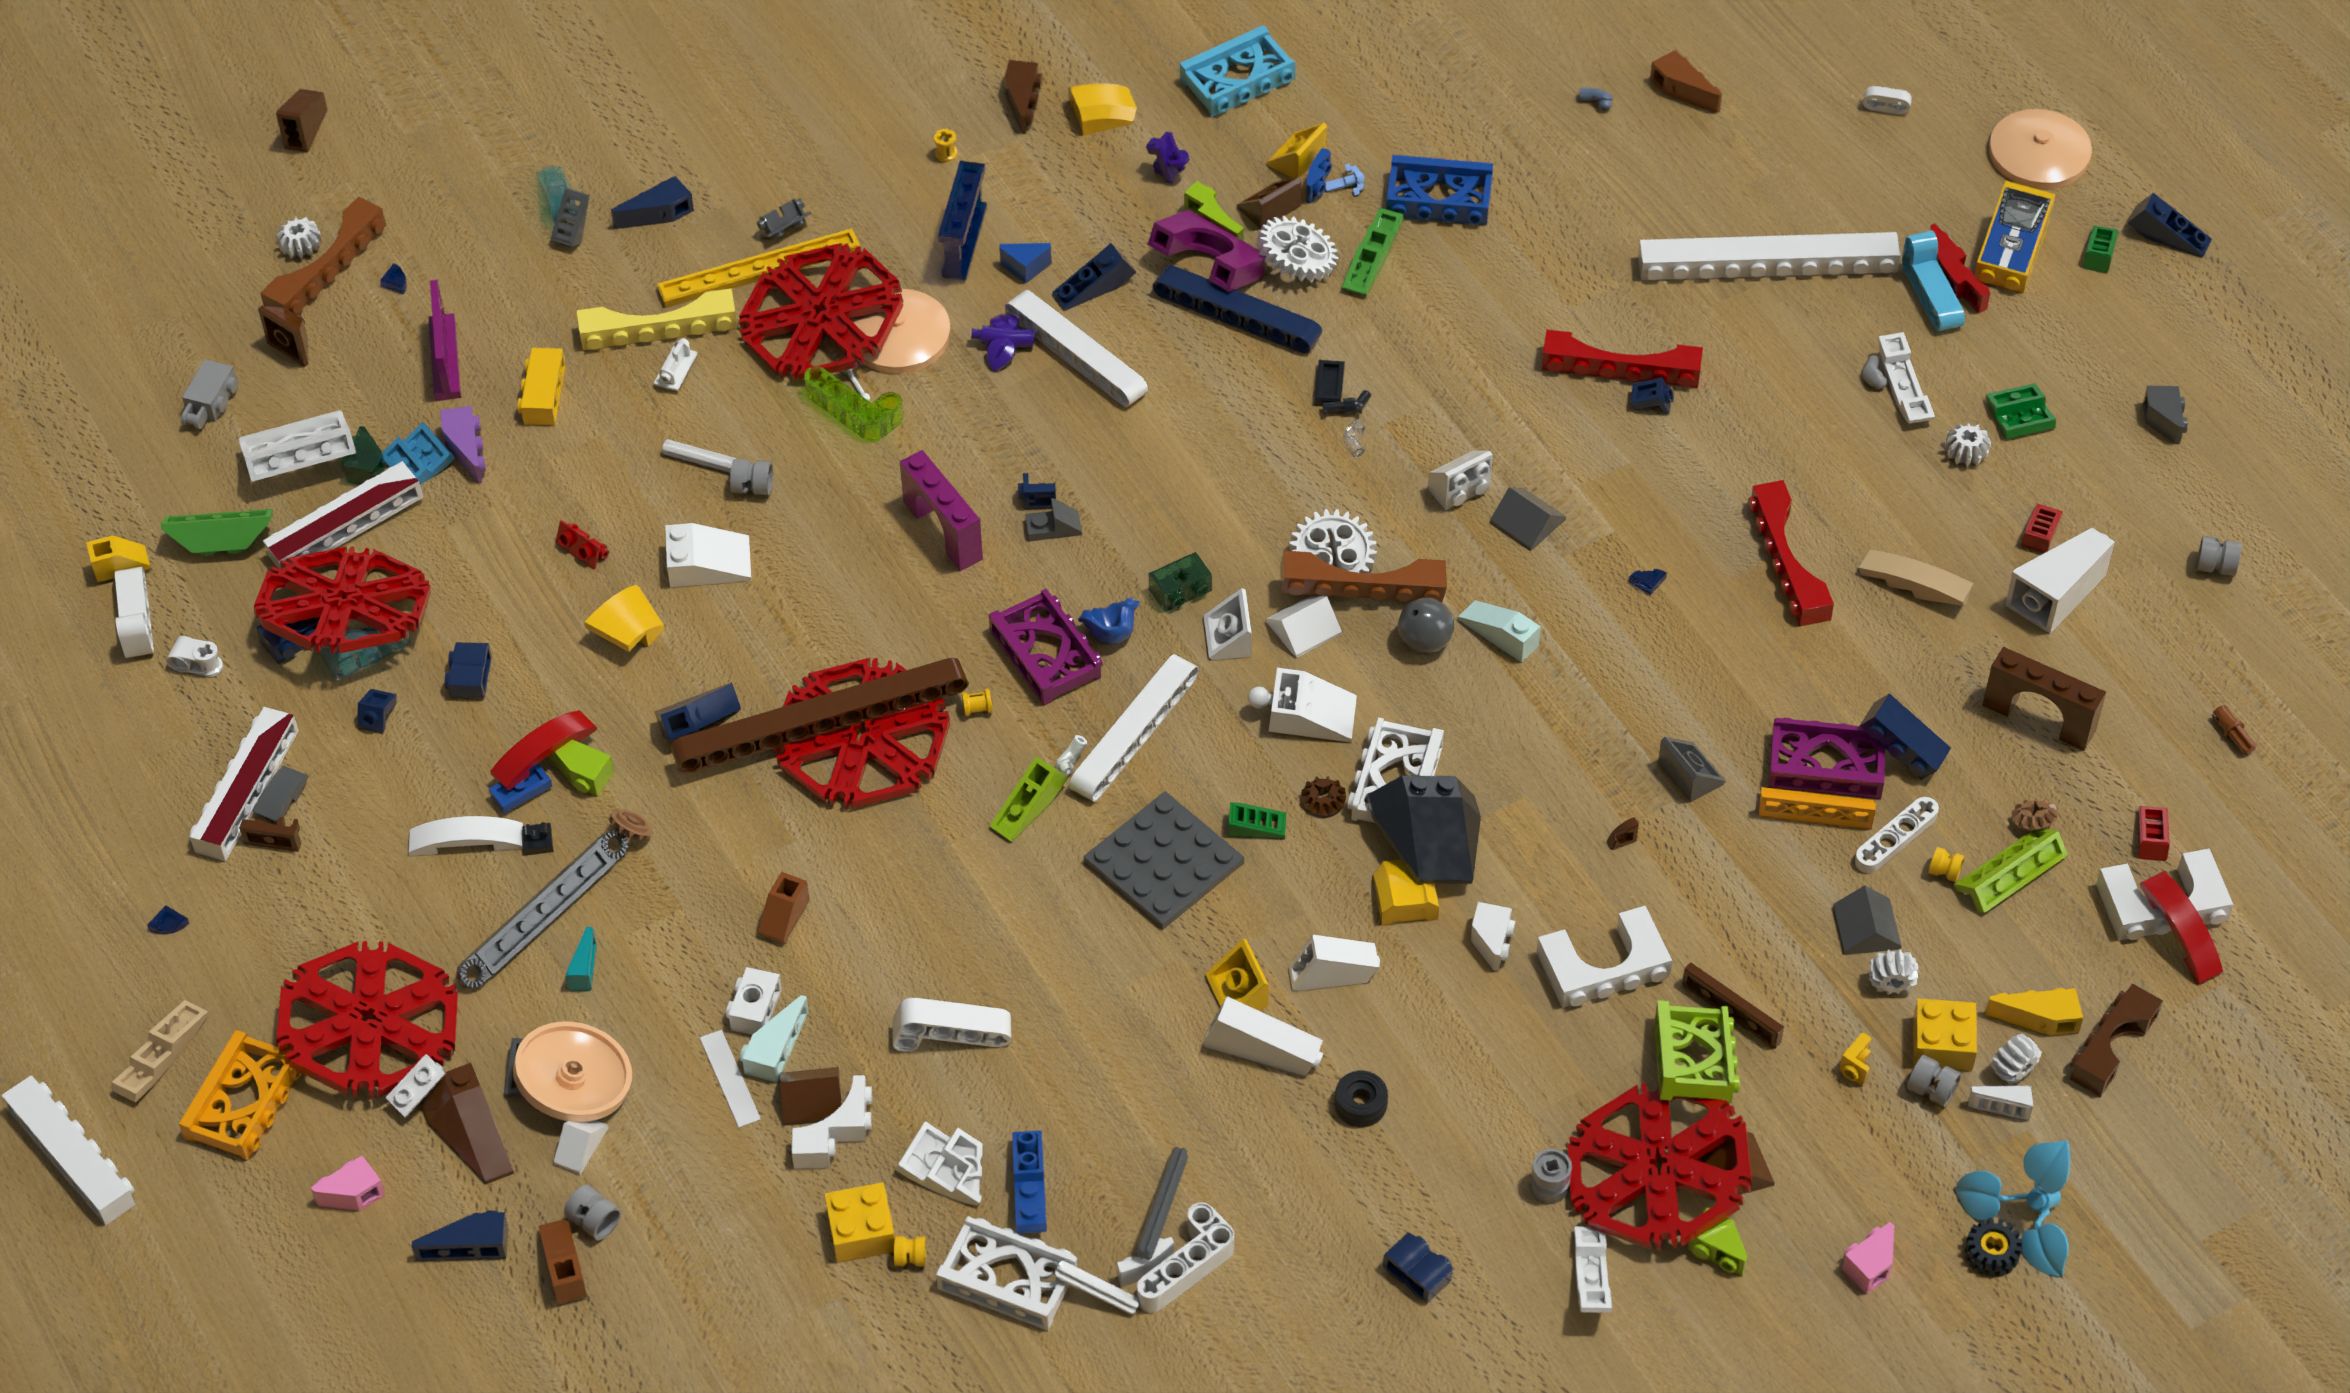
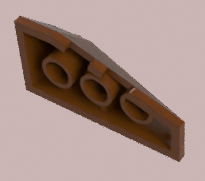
M468 1063L445 1072L446 1075L420 1101L429 1125L435 1131H438L446 1140V1143L461 1155L465 1163L485 1184L514 1174L472 1064Z

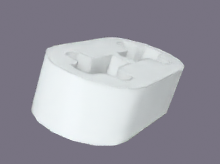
M1879 86L1868 87L1863 97V105L1868 110L1897 115L1909 112L1912 97L1907 91Z

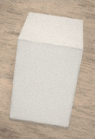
M596 1120L565 1122L555 1154L554 1165L581 1175L607 1132L608 1125Z

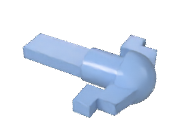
M1349 163L1345 164L1347 173L1352 172L1353 175L1326 182L1327 192L1356 184L1357 187L1353 188L1356 197L1360 195L1359 192L1364 191L1365 177L1356 165L1350 166Z

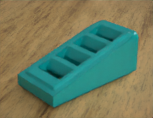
M586 927L567 969L565 979L570 991H591L597 947L592 927Z

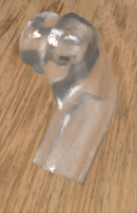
M1355 419L1350 423L1343 434V441L1353 457H1359L1364 453V448L1359 441L1364 434L1363 431L1366 429V424L1361 419Z

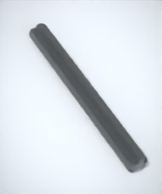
M1175 1147L1171 1152L1136 1249L1138 1252L1137 1256L1140 1259L1145 1258L1149 1260L1154 1255L1188 1159V1151L1185 1148Z

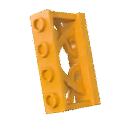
M235 1030L179 1122L184 1139L194 1143L199 1141L248 1160L252 1152L259 1148L261 1137L266 1128L271 1127L273 1124L275 1113L279 1106L286 1102L292 1084L302 1075V1073L290 1068L289 1064L285 1062V1054L291 1051L286 1050L280 1053L277 1046L248 1037L246 1033ZM248 1053L262 1056V1058L256 1063L248 1056ZM273 1061L284 1064L277 1076L271 1075L277 1069L276 1066H269L263 1072L261 1070L266 1064ZM240 1071L242 1077L235 1079L236 1073ZM254 1078L258 1086L259 1100L244 1108L232 1111L231 1101L225 1091L227 1088L242 1086ZM219 1102L225 1104L224 1113H221V1107L219 1109H215ZM232 1124L236 1134L240 1127H246L240 1138L234 1139L227 1136V1125ZM204 1126H220L219 1133L205 1129Z

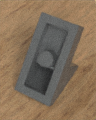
M1051 498L1052 511L1025 514L1029 541L1082 535L1079 512L1054 498Z

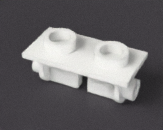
M681 338L675 342L653 383L655 386L674 391L679 390L698 352L690 350L688 340Z
M426 1054L387 1095L386 1099L404 1117H407L446 1075L445 1069Z

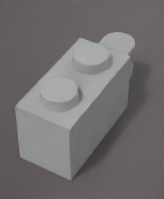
M204 359L182 396L185 406L181 416L182 425L188 426L193 424L195 428L201 429L206 420L216 422L220 413L225 411L231 394L235 393L238 388V379L236 378L233 366Z

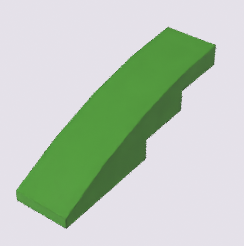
M1383 208L1378 209L1373 224L1369 225L1363 242L1359 243L1342 285L1343 290L1364 296L1368 295L1393 246L1404 220L1403 214Z

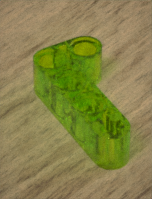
M815 366L806 370L804 381L807 397L864 440L877 442L903 422V405L899 394L888 392L871 403L824 368Z

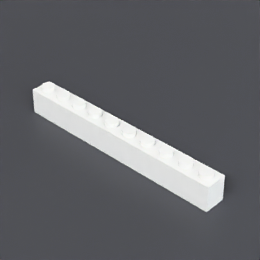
M1897 232L1640 240L1638 261L1641 280L1897 273L1901 254Z

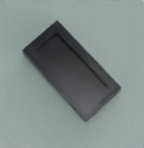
M1319 360L1315 406H1322L1324 402L1341 401L1345 361Z

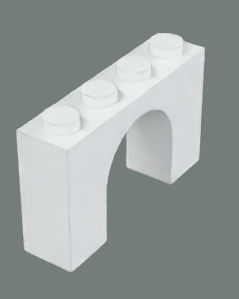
M2210 849L2182 853L2177 870L2187 891L2188 898L2196 908L2204 924L2216 925L2227 921L2233 907V902ZM2128 864L2100 869L2096 886L2118 941L2125 939L2136 940L2142 936L2152 934L2163 935L2172 931L2159 907L2153 909L2148 899L2139 891Z
M1646 906L1628 910L1618 915L1617 931L1629 957L1616 967L1596 968L1586 964L1577 955L1565 929L1538 937L1537 955L1562 1008L1579 1006L1588 1000L1598 997L1606 998L1612 993L1625 989L1633 990L1639 985L1652 981L1659 982L1670 976L1672 959Z

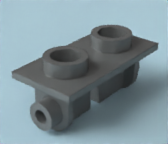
M794 198L779 207L783 215L782 217L779 216L775 209L759 218L757 226L761 231H765L760 237H770L773 240L785 233L783 229L791 225L792 228H795L805 223V217L812 213L811 211L803 212L802 208L805 207L803 201L800 198L797 200Z

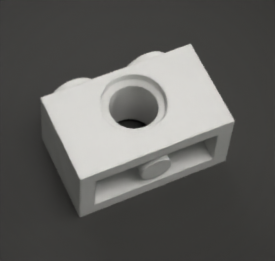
M746 967L743 977L737 979L734 1001H729L726 1009V1018H729L732 1031L753 1035L771 1020L782 991L780 974Z

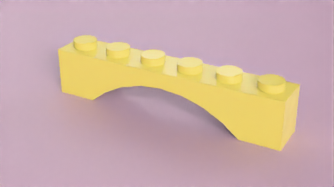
M732 289L705 292L698 299L682 308L657 315H627L604 307L577 310L583 351L738 329Z

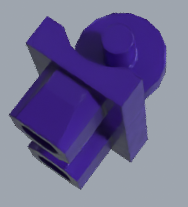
M1165 132L1161 138L1153 137L1146 145L1148 154L1156 155L1157 157L1153 163L1155 173L1163 174L1166 183H1173L1175 175L1183 171L1185 165L1190 160L1187 151L1179 150L1172 132Z

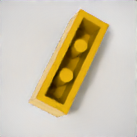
M532 348L530 358H526L525 373L527 375L521 381L523 397L518 398L517 411L518 414H522L524 425L555 426L566 369L563 349Z

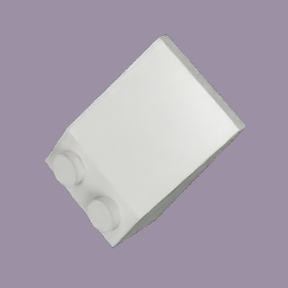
M695 523L665 525L667 571L670 588L751 581L749 535Z

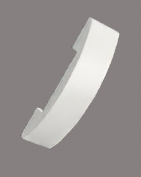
M1904 332L1879 336L1878 344L1884 371L1902 416L1908 424L1934 420L1935 415L1928 396H1923L1911 364V351Z
M486 816L453 817L424 823L410 829L409 856L438 854V848L493 844L494 851L523 849V823L505 818Z
M1575 1227V1268L1580 1312L1612 1313L1611 1292L1608 1285L1606 1263V1235L1590 1227Z

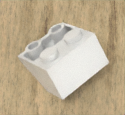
M1473 450L1429 472L1428 490L1445 510L1459 506L1466 500L1485 493L1490 489L1493 454L1490 451Z

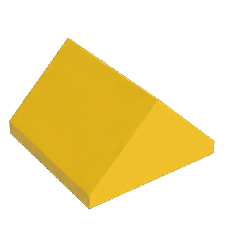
M1323 122L1294 132L1266 163L1269 167L1291 178L1299 177L1301 179L1309 170L1318 152L1322 148L1327 149V125Z
M1242 939L1209 969L1205 975L1220 1007L1226 997H1230L1259 1011L1268 1008L1269 985L1247 939Z

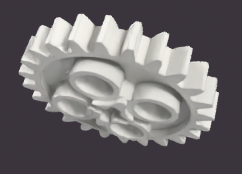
M1285 216L1282 217L1281 221L1277 217H1274L1273 221L1267 220L1266 225L1263 224L1256 240L1258 241L1257 248L1261 249L1259 254L1266 256L1265 263L1272 262V269H1281V275L1286 272L1289 273L1290 279L1298 276L1301 282H1303L1305 277L1310 282H1313L1314 278L1318 281H1321L1322 277L1328 278L1329 274H1332L1339 258L1337 257L1338 250L1334 249L1336 244L1328 242L1330 236H1323L1322 229L1315 230L1313 223L1309 226L1306 225L1304 219L1301 222H1297L1295 217H1292L1291 221Z
M1325 509L1324 516L1322 517L1317 512H1314L1313 520L1304 517V525L1297 524V532H1292V541L1289 542V550L1311 552L1321 560L1333 565L1332 549L1329 548L1330 538L1327 532L1330 530L1333 537V550L1336 553L1337 567L1365 574L1369 573V569L1374 568V559H1376L1377 551H1375L1376 541L1372 540L1373 532H1366L1367 523L1358 525V516L1350 520L1348 511L1342 517L1339 515L1338 509L1335 510L1334 515H1330L1329 511ZM1340 535H1346V536H1348L1349 538H1348V539H1342V538H1339L1338 536H1340ZM1319 538L1322 542H1314L1312 539ZM1343 559H1351L1354 562L1347 563Z

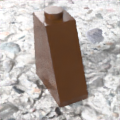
M299 89L277 110L276 116L284 149L309 152L328 110L324 92Z

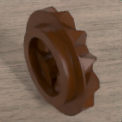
M1316 776L1314 781L1306 782L1301 792V800L1309 812L1320 816H1328L1337 813L1343 808L1346 802V791L1340 785L1339 780L1333 781L1329 776L1325 779H1319ZM1319 791L1321 793L1329 791V797L1323 796L1320 798Z

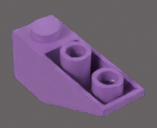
M472 406L440 410L446 447L478 483H482L481 472L486 471L484 455L479 456V452L484 451L481 435L477 436L476 433L481 431L479 415L474 416Z

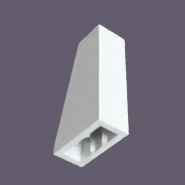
M1226 997L1213 1018L1202 1044L1206 1048L1305 1077L1312 1067L1315 1069L1318 1067L1323 1053L1319 1051L1323 1040L1230 997Z

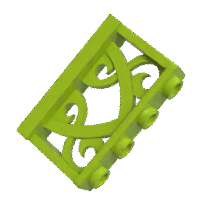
M1657 1000L1654 1031L1660 1100H1672L1673 1096L1725 1099V1101L1732 1103L1733 1093L1739 1092L1740 1077L1735 1075L1738 1058L1736 1055H1733L1735 1053L1736 1039L1735 1036H1731L1733 1034L1734 1020L1733 1017L1728 1015V1006H1721V1009L1669 1006V1001ZM1709 1027H1716L1718 1030L1711 1032L1708 1029ZM1673 1037H1680L1681 1040H1676ZM1694 1040L1710 1051L1712 1055L1704 1061L1695 1064L1686 1054L1673 1050L1683 1049ZM1676 1062H1683L1684 1065H1677ZM1713 1075L1720 1076L1723 1081L1714 1080Z

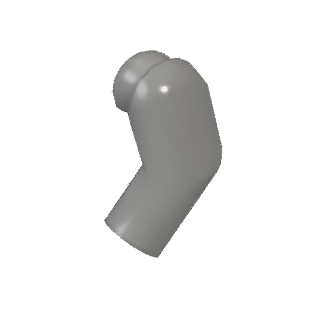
M1871 355L1868 357L1863 369L1862 378L1870 386L1880 390L1887 384V379L1878 370L1881 362L1880 358Z

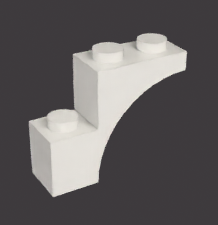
M853 1075L849 1095L840 1108L832 1115L818 1123L793 1128L792 1158L794 1169L830 1168V1156L836 1155V1142L866 1141V1130H872V1114L867 1112V1104H872V1086L866 1087L865 1075Z

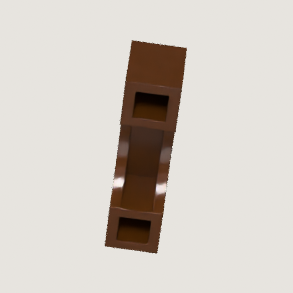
M2133 983L2126 993L2120 991L2113 1003V1006H2115L2113 1011H2106L2099 1022L2100 1029L2097 1033L2092 1031L2084 1044L2086 1047L2082 1053L2077 1051L2069 1065L2073 1068L2070 1080L2101 1097L2115 1078L2120 1063L2119 1059L2114 1055L2110 1043L2123 1035L2145 1036L2159 1016L2163 1000Z

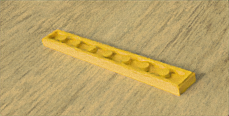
M851 228L657 284V288L666 308L698 299L705 292L733 289L757 282L763 271L769 275L767 271L768 266L773 270L779 269L780 266L777 260L780 258L785 261L784 256L838 243H842V245L845 243L849 244L851 253L860 244ZM812 264V265L804 266V267H802L801 269L806 268V267H810V266H813V265H817V264Z

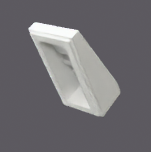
M1972 1086L1967 1104L1970 1108L2029 1120L2033 1109L2031 1086Z

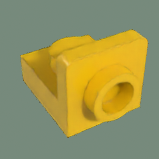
M1863 1032L1842 1055L1839 1071L1848 1080L1856 1081L1862 1086L1866 1083L1870 1070L1869 1066L1865 1063L1872 1054V1051L1869 1050L1872 1038Z

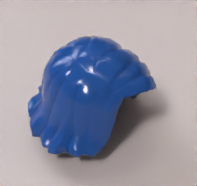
M1130 597L1126 598L1125 601L1112 603L1106 608L1100 607L1098 609L1083 610L1078 621L1083 622L1084 626L1089 629L1091 634L1101 644L1116 645L1131 636L1134 626V611L1140 602Z

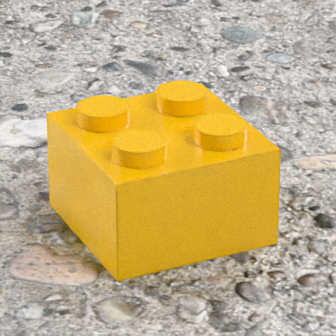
M1917 998L1913 1014V1067L1916 1066L1920 1057L1925 1055L1938 1061L1940 1068L1948 1066L1954 1070L1972 1071L1977 1054L1976 1003Z
M884 1182L824 1193L837 1263L894 1252L895 1236Z

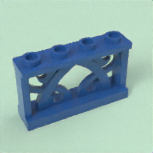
M1392 155L1386 210L1403 214V217L1408 219L1487 225L1493 163ZM1402 180L1406 184L1396 186V181ZM1435 183L1446 184L1449 189L1456 193L1445 199L1436 200L1423 189H1427ZM1476 187H1484V194L1474 189ZM1409 191V192H1406V193L1403 195V197L1397 196V195H1398L1399 193H1401V192ZM1469 196L1477 198L1480 203H1474L1473 199Z

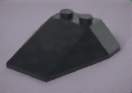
M1402 775L1368 794L1367 801L1372 819L1417 883L1472 884L1481 815L1475 796L1456 776Z

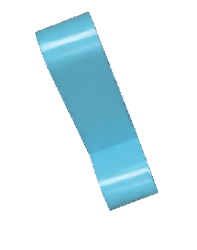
M1930 230L1906 236L1902 253V266L1935 330L1940 332L1964 326L1965 316L1956 295L1936 260L1938 241L1935 233Z

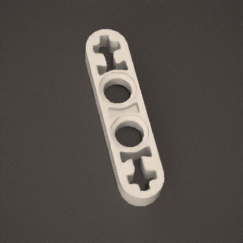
M1930 797L1916 799L1859 847L1855 858L1857 869L1868 874L1879 870L1936 821L1939 810L1938 803ZM1927 809L1930 810V813L1926 811V812H1924L1923 814L1920 815V818H1919V819L1917 818V817H1919L1920 810H1923V811H1925V810H1927ZM1906 822L1911 824L1914 829L1908 832L1900 829L1899 824ZM1891 839L1895 845L1889 848L1881 845L1880 840ZM1874 850L1876 851L1873 861L1870 859L1867 861L1863 860L1864 857L1866 859L1870 858L1874 854Z

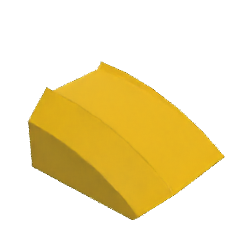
M1085 84L1068 87V101L1074 110L1083 136L1133 123L1137 107L1128 87L1113 84Z
M1402 860L1383 861L1373 874L1381 925L1426 919L1427 921L1438 920L1439 904L1434 883H1417Z

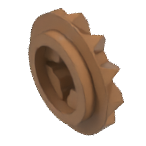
M2037 798L2034 801L2025 800L2024 804H2017L2015 810L2012 811L2013 823L2020 828L2028 830L2046 828L2052 825L2058 818L2055 804L2049 803L2048 800L2038 801Z
M626 809L613 810L608 819L612 824L611 826L618 830L620 834L626 835L627 838H633L636 841H647L652 834V828L649 823L633 811Z

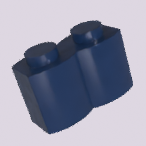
M456 642L454 651L449 652L448 661L451 668L450 672L445 673L444 679L445 688L449 689L451 697H485L492 660L489 643Z
M1409 1232L1383 1256L1382 1266L1395 1279L1405 1284L1414 1295L1426 1303L1452 1280L1453 1269L1450 1261L1445 1256L1437 1255L1430 1251L1428 1243L1422 1237L1414 1236Z

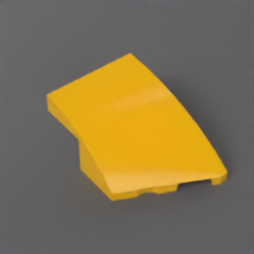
M637 585L630 586L612 596L584 622L586 629L628 652L638 642L649 647L665 629L664 624Z

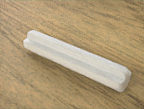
M669 439L665 440L662 445V453L664 455L731 473L733 459H736Z
M1061 1261L1056 1267L1054 1273L1056 1278L1129 1314H1134L1139 1306L1138 1297L1065 1261Z

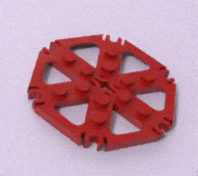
M842 243L786 255L784 256L785 261L780 258L777 260L780 266L779 269L773 270L768 266L767 271L769 275L765 274L764 271L762 272L739 315V324L742 329L740 334L743 342L777 376L778 372H780L781 377H785L786 373L791 371L793 380L799 378L801 381L858 368V362L863 365L866 363L863 357L865 353H870L875 357L874 347L879 352L881 351L904 306L903 297L900 293L902 288L899 280L865 248L862 252L861 247L857 246L855 251L850 253L849 244L845 243L842 245ZM831 261L818 288L800 272V269L804 266ZM861 269L870 270L882 282L881 284L847 291L856 273ZM773 289L780 290L793 303L758 312L767 293ZM879 311L886 313L882 325L873 337L867 336L849 319ZM795 331L784 353L779 358H775L762 345V341L766 337ZM824 335L845 353L844 358L840 361L819 366L810 364Z
M346 546L286 558V561H280V569L272 566L271 572L267 570L254 603V614L256 618H259L263 629L312 651V647L315 645L316 652H320L322 647H330L333 654L337 651L338 647L340 654L401 641V638L405 639L407 637L406 630L415 632L416 627L418 629L420 627L431 594V586L428 580L425 581V574L417 568L373 549L370 555L369 548H365L362 553H356L355 547H350L349 553H347ZM328 565H339L334 580L310 570ZM378 568L395 575L365 582L371 569ZM281 587L301 594L271 601L274 591ZM403 599H413L415 601L412 613H403L384 604L399 602ZM320 618L315 632L309 636L301 635L296 630L285 626V624H292L305 619ZM352 618L382 632L381 634L361 636L354 640L345 638Z
M866 658L808 673V677L804 676L802 678L805 688L801 689L793 685V693L790 690L788 691L784 706L832 693L827 688L831 683L854 677L861 678L862 683L906 671L907 669L896 662V667L893 670L891 660L888 661L886 667L880 668L878 667V658H874L872 660V667H869L871 660ZM942 698L774 748L773 752L774 754L784 752L776 756L779 768L826 804V799L829 796L830 805L834 806L837 798H844V808H848L851 804V799H853V809L916 792L915 788H921V780L918 777H925L929 781L932 779L931 772L935 775L950 727L949 712H938L946 709L945 701ZM865 724L866 732H863L858 741L857 732H860ZM922 731H931L935 735L929 755L925 759L919 758L895 738ZM839 753L830 782L826 785L817 783L800 769L804 762ZM869 757L897 778L898 781L894 786L872 792L860 790L859 787Z
M358 941L298 965L297 969L292 971V979L297 982H290L287 979L283 981L284 987L281 985L276 1045L280 1053L286 1050L291 1051L285 1054V1062L289 1064L290 1068L348 1096V1088L350 1086L352 1087L353 1097H357V1091L360 1088L368 1089L369 1098H372L374 1087L378 1088L377 1097L391 1092L426 1054L442 1067L445 1065V1059L439 1055L444 1054L450 1058L453 1056L456 1043L458 991H456L455 984L449 987L444 986L449 983V975L445 974V970L388 942L386 952H384L382 941H379L376 950L368 949L367 941H363L362 951H359ZM345 959L355 961L357 964L355 994L321 978L318 972ZM389 962H402L423 974L421 980L385 994L386 966ZM294 1001H300L330 1016L302 1029H295L290 1025L291 1006ZM439 1005L445 1007L444 1029L439 1033L429 1032L405 1020ZM370 1015L373 1016V1020L368 1019L367 1021H363V1017L367 1018ZM351 1042L349 1069L343 1073H337L312 1060L313 1057ZM381 1043L417 1060V1063L392 1074L382 1073L380 1071Z
M1659 1081L1656 1091H1648L1646 1083H1642V1094L1639 1095L1638 1085H1635L1581 1119V1124H1577L1576 1129L1577 1133L1583 1136L1581 1138L1570 1136V1144L1567 1143L1568 1157L1572 1165L1570 1177L1571 1203L1575 1212L1578 1214L1583 1210H1589L1582 1217L1584 1223L1588 1224L1590 1228L1652 1250V1239H1654L1657 1250H1661V1241L1663 1239H1670L1673 1248H1677V1236H1680L1681 1246H1684L1740 1210L1739 1206H1743L1744 1199L1743 1196L1736 1193L1739 1191L1750 1193V1185L1753 1186L1747 1126L1741 1115L1735 1119H1729L1735 1115L1734 1106L1729 1105L1728 1101L1710 1098L1673 1096L1672 1100H1660ZM1683 1099L1708 1109L1705 1117L1672 1137L1670 1103L1673 1100ZM1636 1105L1639 1108L1642 1141L1605 1129L1602 1123L1606 1118L1625 1106ZM1730 1138L1735 1141L1737 1166L1734 1169L1723 1170L1697 1161V1159ZM1657 1154H1660V1159L1663 1162L1661 1175H1659L1658 1169L1655 1166L1656 1161H1658ZM1584 1156L1622 1168L1594 1187H1586L1582 1183L1581 1160ZM1677 1188L1714 1200L1716 1204L1693 1220L1682 1221L1679 1218ZM1646 1192L1648 1222L1644 1226L1635 1227L1612 1219L1609 1216Z

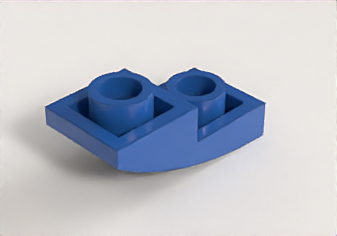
M1325 148L1318 152L1308 171L1306 202L1310 204L1317 196H1321L1326 188L1325 177L1332 169L1331 151Z

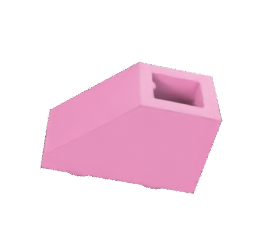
M363 1156L348 1161L341 1169L330 1176L319 1179L311 1187L315 1202L319 1207L361 1211L385 1196L380 1178Z
M1891 1222L1882 1228H1874L1867 1235L1866 1240L1859 1245L1857 1243L1852 1244L1844 1253L1842 1270L1866 1295L1889 1279L1893 1264L1894 1225Z

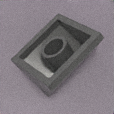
M1509 487L1492 515L1490 523L1532 551L1566 520V516L1525 488Z
M1665 736L1661 740L1658 764L1689 802L1724 785L1726 780L1693 742Z
M1864 885L1833 904L1844 955L1901 949L1902 945L1890 898Z

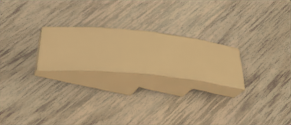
M1870 549L1859 566L1861 576L1885 579L1888 587L1911 590L1915 599L1964 606L1975 588L1974 583L1946 570L1887 552Z
M186 1000L179 1004L148 1032V1041L130 1057V1066L112 1081V1091L137 1102L183 1052L208 1017V1011Z

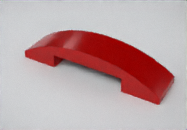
M580 710L558 716L539 726L518 741L500 758L490 770V773L509 791L530 776L529 769L572 739L577 742L582 741L595 732L597 727Z
M2163 871L2139 883L2153 909L2159 907L2186 953L2187 957L2183 960L2196 983L2200 984L2222 973V964L2206 925L2190 899L2171 876Z

